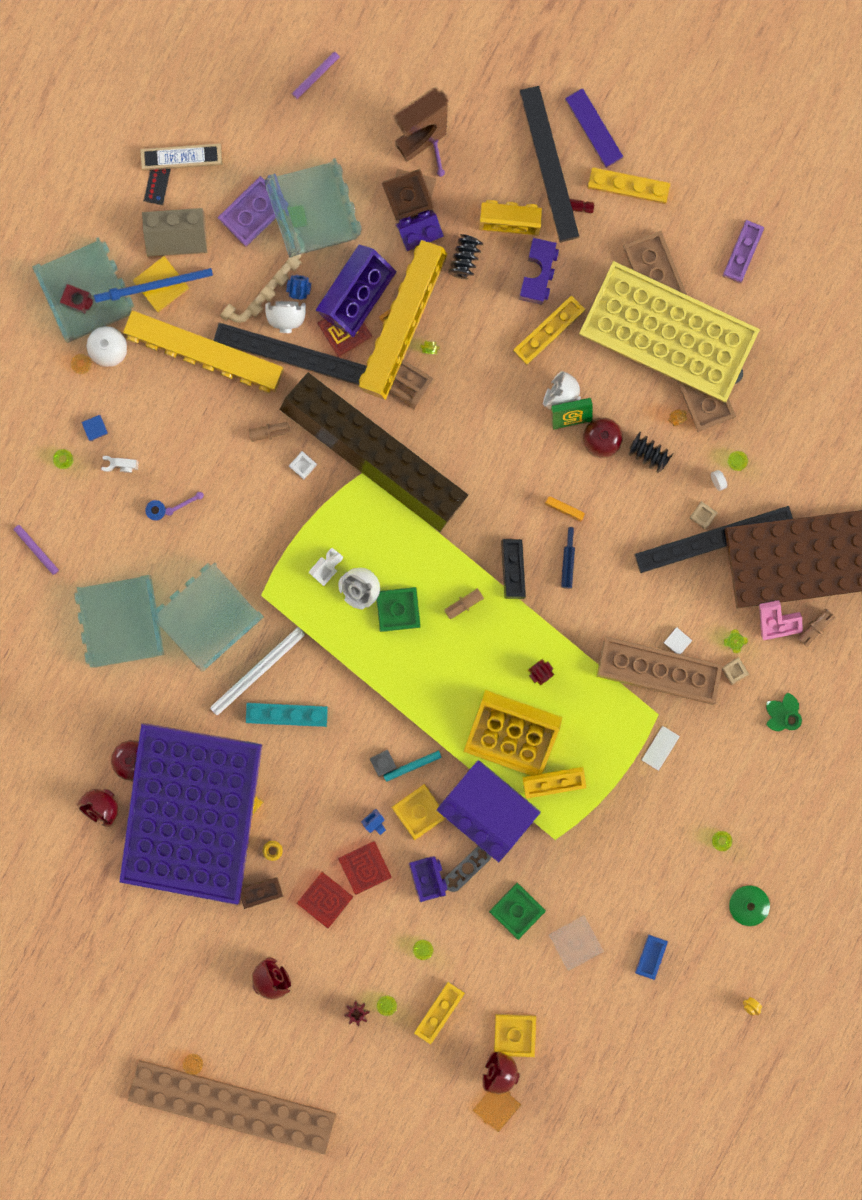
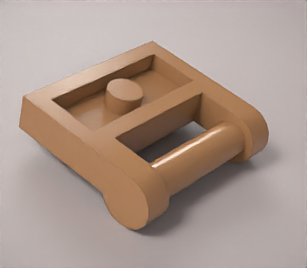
M402 360L395 380L415 391L416 395L412 397L394 385L391 386L389 392L410 404L409 407L415 409L433 378L405 360Z

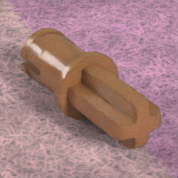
M288 422L274 425L266 424L264 427L249 429L252 442L266 438L271 440L272 437L290 433Z
M476 588V590L465 597H459L460 600L447 607L444 611L448 618L452 619L465 610L469 611L471 606L483 600L484 597Z

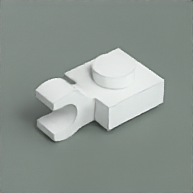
M103 456V460L110 461L109 467L101 468L105 472H110L115 467L120 468V472L126 473L138 470L139 462L137 460Z
M331 548L327 552L326 560L321 557L308 573L325 586L337 572L334 567L341 562L343 556Z

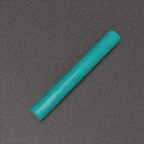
M438 750L383 774L384 779L388 782L442 758Z

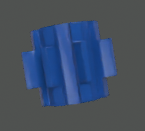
M292 275L287 282L286 292H289V297H292V299H306L307 295H310L311 282L304 275Z

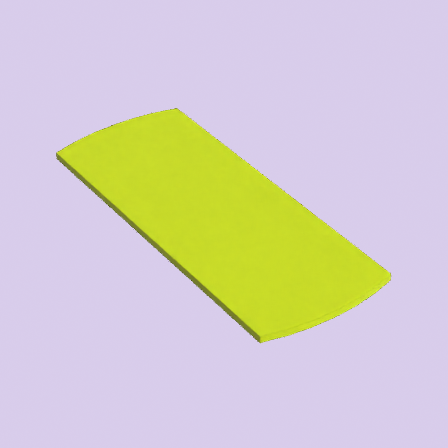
M363 473L343 486L304 524L284 551L261 594L264 599L470 769L477 760H480L525 799L522 777L530 775L464 752L485 690L563 717L543 774L583 767L586 788L526 799L541 811L533 822L554 840L577 825L614 789L635 761L659 715L622 683L596 677L599 664L520 599H504V586L421 517ZM333 548L343 556V559L334 567L337 572L323 586L308 572L321 557L326 560L327 552ZM363 567L373 572L378 578L380 591L416 587L421 628L380 632L377 599L371 606L364 609L352 607L344 600L346 598L344 593L340 594L338 585L340 578L353 568ZM478 588L484 599L471 606L469 611L465 610L456 617L449 619L444 610L460 600L459 597L463 598ZM543 659L545 663L548 661L554 668L552 672L555 675L540 686L537 682L534 684L531 680L528 669Z

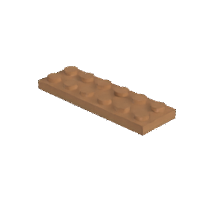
M606 636L603 641L596 677L714 705L716 703L723 665Z

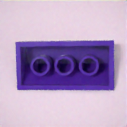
M359 244L316 308V311L326 321L354 337L397 271L373 248Z

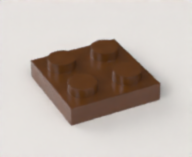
M420 169L382 182L396 221L434 208Z

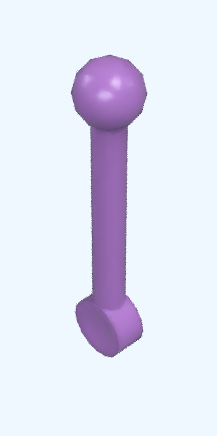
M439 140L433 143L438 166L437 175L442 177L445 171L442 169L437 145Z
M197 492L196 496L173 508H167L166 515L171 516L174 511L197 499H202L203 493Z

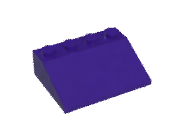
M480 760L476 761L436 810L497 862L504 858L541 813L540 810Z

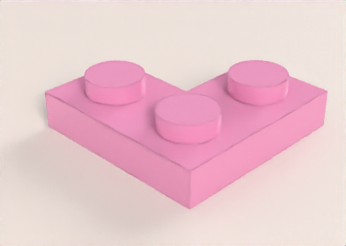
M779 600L759 604L761 636L763 640L803 632L800 612L782 615Z

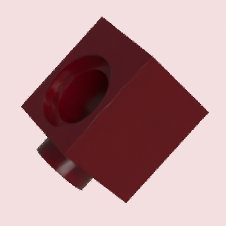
M67 284L60 303L64 307L85 314L87 310L91 309L93 299L90 292ZM77 295L83 296L80 304L73 303V299Z

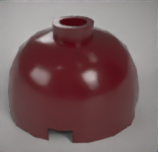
M606 417L592 420L585 427L583 433L584 446L591 455L598 458L612 456L620 449L623 442V432L620 426L614 420Z
M128 740L122 742L112 753L111 765L113 771L124 780L133 781L139 741Z
M91 789L76 804L80 806L79 810L92 821H103L102 826L110 827L113 824L119 809L117 801L113 798L115 795L108 789Z
M271 957L264 959L255 967L252 973V983L256 994L269 1000H275L290 992L288 988L291 987V981L285 968L281 966L279 969L275 964L278 961Z
M492 1052L485 1065L488 1071L487 1075L483 1074V1088L485 1091L493 1094H503L511 1090L514 1084L518 1083L520 1074L516 1062L509 1055L501 1052Z

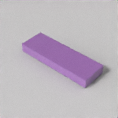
M748 220L745 221L722 276L740 284L742 283L765 227Z

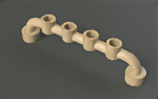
M294 227L284 239L290 245L294 242L297 246L296 251L263 288L245 312L240 315L235 314L236 308L229 304L220 314L221 318L225 321L230 319L241 323L248 320L252 315L254 317L258 316L263 309L260 305L264 300L269 302L276 294L273 291L278 284L282 287L289 279L286 274L291 269L295 271L302 263L299 259L304 253L305 246L303 240L299 237L301 233Z

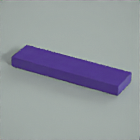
M582 88L566 97L565 101L605 168L622 159V153L584 89Z

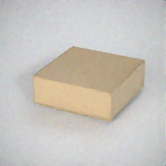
M701 501L689 518L706 530L718 513Z
M739 657L722 667V671L731 685L749 675Z

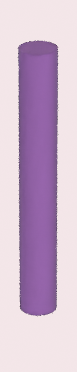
M334 51L292 95L298 99L340 58L339 55Z
M20 525L13 529L51 574L55 575L59 569Z

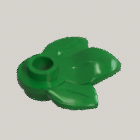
M786 693L782 702L768 701L766 703L767 712L772 717L766 725L771 730H796L801 726L802 717L798 713L799 702L792 694ZM789 717L795 718L794 724L788 722Z

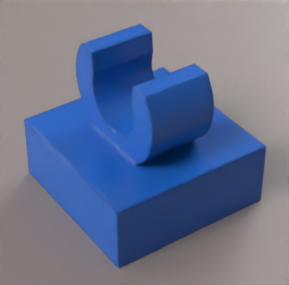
M377 809L373 810L361 821L369 833L376 830L381 835L386 831L381 824L385 819Z

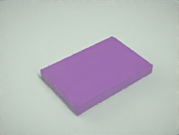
M260 176L217 218L247 247L289 204Z

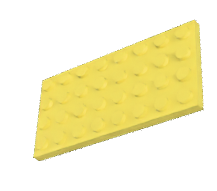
M613 261L579 335L726 403L760 329Z

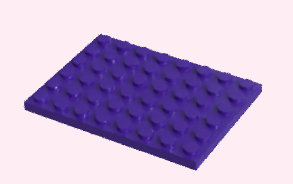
M142 723L119 883L238 905L241 897L263 744Z

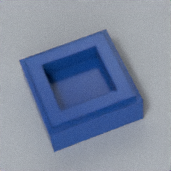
M101 415L82 422L89 441L108 434Z

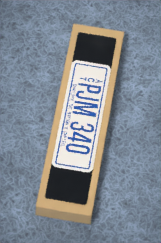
M221 144L140 149L142 171L222 165Z

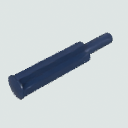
M573 527L568 528L567 547H564L561 588L572 589L575 557Z

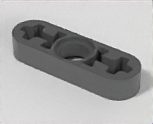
M477 846L445 877L447 890L450 892L458 891L490 861L491 856L486 853L487 858L478 860L477 862L481 865L477 867L476 863L469 859L471 856L474 859L477 858L479 855L477 851L479 849L484 851L481 847ZM469 862L474 866L471 874L463 873L462 865ZM459 870L460 874L466 879L462 881L460 878L457 881L458 886L456 888L454 886L449 887L448 879L450 877L455 879L458 876L455 871Z

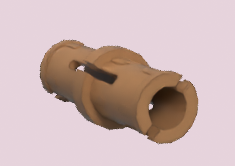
M825 609L814 622L811 621L809 623V628L798 639L808 647L819 634L824 632L823 629L835 616Z

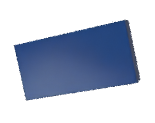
M648 934L635 973L655 980L668 941Z

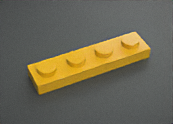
M592 167L588 189L666 204L671 183Z
M571 295L527 336L513 352L528 365L585 311L584 307Z

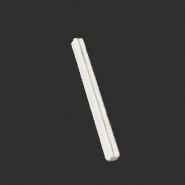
M297 627L218 699L211 706V710L216 715H219L305 636L302 629Z

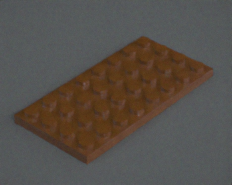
M862 510L725 528L736 609L759 606V604L778 600L782 603L862 592Z

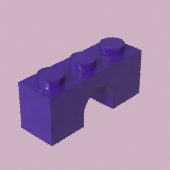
M533 238L528 261L537 263L541 268V274L536 278L524 277L519 300L543 305L544 300H548L550 288H547L548 280L552 281L555 271L551 266L553 261H557L559 249H555L557 243Z

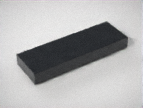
M502 539L504 599H525L522 539Z

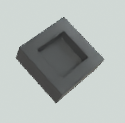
M388 749L370 758L378 776L397 768Z

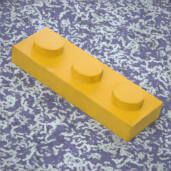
M583 767L522 777L526 799L586 788Z
M447 982L414 1031V1034L431 1045L465 992Z

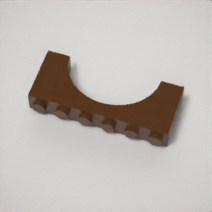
M436 87L394 115V121L404 134L395 140V145L406 161H409L446 135L448 98L443 91L439 92Z

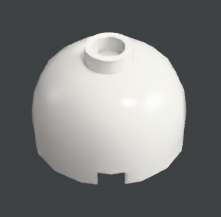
M276 301V306H271V302L265 304L266 318L272 327L280 329V333H291L292 329L298 328L303 323L306 314V304L302 303L301 306H298V302Z
M99 327L88 337L86 346L88 355L99 366H116L123 361L127 354L125 337L119 330L113 327Z
M564 371L559 372L551 382L554 384L551 390L547 389L543 405L551 410L553 405L580 400V386L577 380Z
M363 567L349 570L340 578L338 583L340 594L343 592L346 596L344 600L357 609L371 606L380 593L378 578L373 572Z

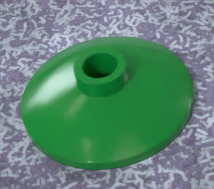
M747 885L740 887L732 894L729 910L732 917L741 925L756 926L767 918L770 911V902L762 889ZM748 903L754 904L752 910L747 909Z

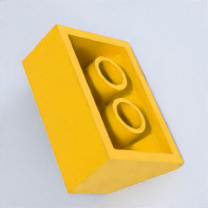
M486 200V203L482 202L479 230L539 236L542 208H538L536 204L518 206V203L515 202L498 204V201Z

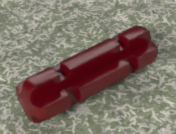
M570 199L573 211H585V213L590 214L594 212L595 204L593 202L587 201L584 203L581 200Z

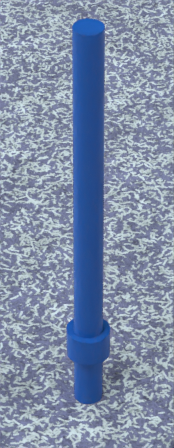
M209 268L122 289L112 288L109 289V292L94 295L95 303L110 299L111 301L120 300V297L210 277L213 276V272Z

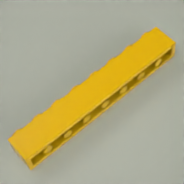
M421 240L419 246L415 248L413 261L406 269L404 282H401L399 285L398 296L391 304V312L383 323L381 336L376 339L375 350L369 356L366 371L359 379V387L363 392L386 400L448 255L443 247Z
M133 310L123 331L125 336H127V340L138 344L141 341L146 343V347L155 351L158 348L165 350L164 354L176 358V355L184 358V362L195 365V362L202 364V368L213 372L214 369L222 372V376L232 379L234 376L240 379V383L247 386L255 384L259 386V390L270 393V391L276 392L284 372L282 366Z

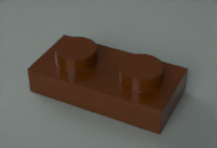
M278 877L242 888L240 898L244 909L283 897Z

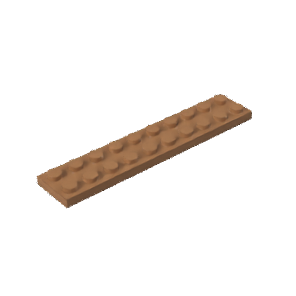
M662 231L623 246L632 270L687 295ZM677 381L697 432L736 417L729 398L724 403Z
M141 1060L138 1061L128 1101L324 1155L336 1113Z

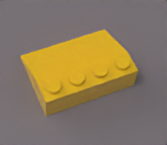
M485 690L464 752L530 776L543 774L563 717Z

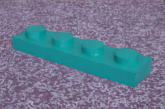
M246 704V723L327 727L328 707Z

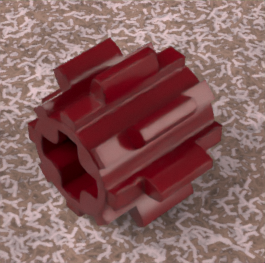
M541 659L528 669L530 672L529 677L534 684L537 682L541 686L555 675L552 672L554 668L548 661L545 663Z
M355 1000L354 1006H346L350 1012L345 1013L344 1016L350 1017L349 1025L356 1022L359 1027L360 1021L367 1022V1018L364 1015L369 1014L370 1011L364 1010L365 1002L358 1005ZM355 1009H358L359 1012L363 1013L360 1014L359 1018H356L355 1015L351 1014L354 1013Z

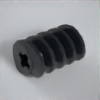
M461 234L463 238L458 239V243L461 246H456L455 250L458 253L453 255L456 261L451 262V266L454 269H449L448 273L457 278L467 280V276H474V273L469 269L476 268L472 261H478L479 258L474 253H481L477 245H483V242L475 237Z
M639 431L629 447V455L632 456L634 453H637L636 460L644 457V465L650 461L649 468L652 469L657 465L656 472H661L674 453L667 456V448L661 452V444L654 447V440L647 443L648 436L640 439L641 432Z

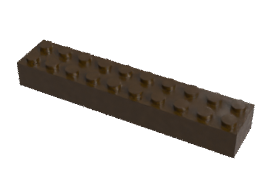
M309 372L285 397L279 410L439 532L442 531L468 497L465 491Z

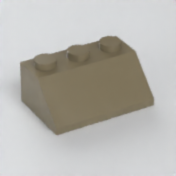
M203 208L142 212L147 257L207 253L205 213Z

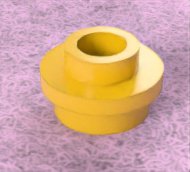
M268 841L263 846L262 852L267 860L276 861L282 856L283 848L277 841ZM275 847L277 850L276 854H270L269 848Z
M749 997L743 1001L744 1010L752 1016L754 1014L760 1015L762 1005L757 1000Z

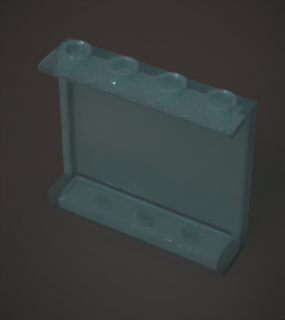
M336 158L332 159L330 163L280 176H276V174L268 175L264 181L289 257L356 240L361 234V224L358 220L356 221L354 215L355 206L349 200V189L347 184L343 182L342 167L340 164H337Z
M99 237L96 238V242L42 266L40 263L32 266L67 343L87 335L99 327L107 326L129 316L132 311L131 308L135 307L130 296L120 297V300L111 301L110 299L95 303L94 295L109 292V289L126 288L122 277L118 279L115 273L118 271L114 259L110 260L107 255L110 250L106 242H101ZM67 284L91 293L93 304L91 309L87 310L85 314L61 305L60 300ZM75 296L73 303L80 304L83 296Z
M207 563L200 570L202 574L197 579L194 576L184 584L187 588L182 592L177 590L169 597L171 602L166 606L162 603L154 610L156 615L153 617L201 672L207 669L264 617L250 605L216 567V563L212 565Z
M150 575L87 587H77V592L74 593L76 604L80 605L81 612H78L79 624H83L84 632H81L82 643L87 646V652L84 655L86 664H90V668L164 656Z

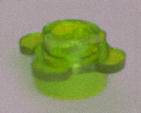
M737 629L732 630L731 635L724 639V645L731 648L733 653L736 654L740 653L742 646L748 643L747 637L739 634Z

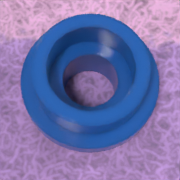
M153 500L147 504L145 512L148 518L157 521L165 516L166 508L162 502ZM153 507L159 508V512L157 514L152 513Z

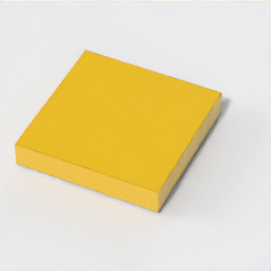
M163 256L133 279V282L139 285L178 276L179 274L166 257ZM184 282L142 293L154 309L160 312L187 291L189 287Z
M425 784L391 807L414 841L446 819L436 811L439 804Z
M495 1014L494 1052H501L512 1057H535L536 1015Z

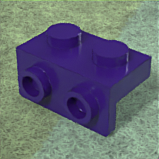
M433 210L423 211L414 217L403 218L396 224L406 251L419 246L421 240L432 242L444 237L438 218Z
M430 856L408 863L419 902L446 896L447 885L445 880L441 879L439 871H442L439 859H436L435 856Z

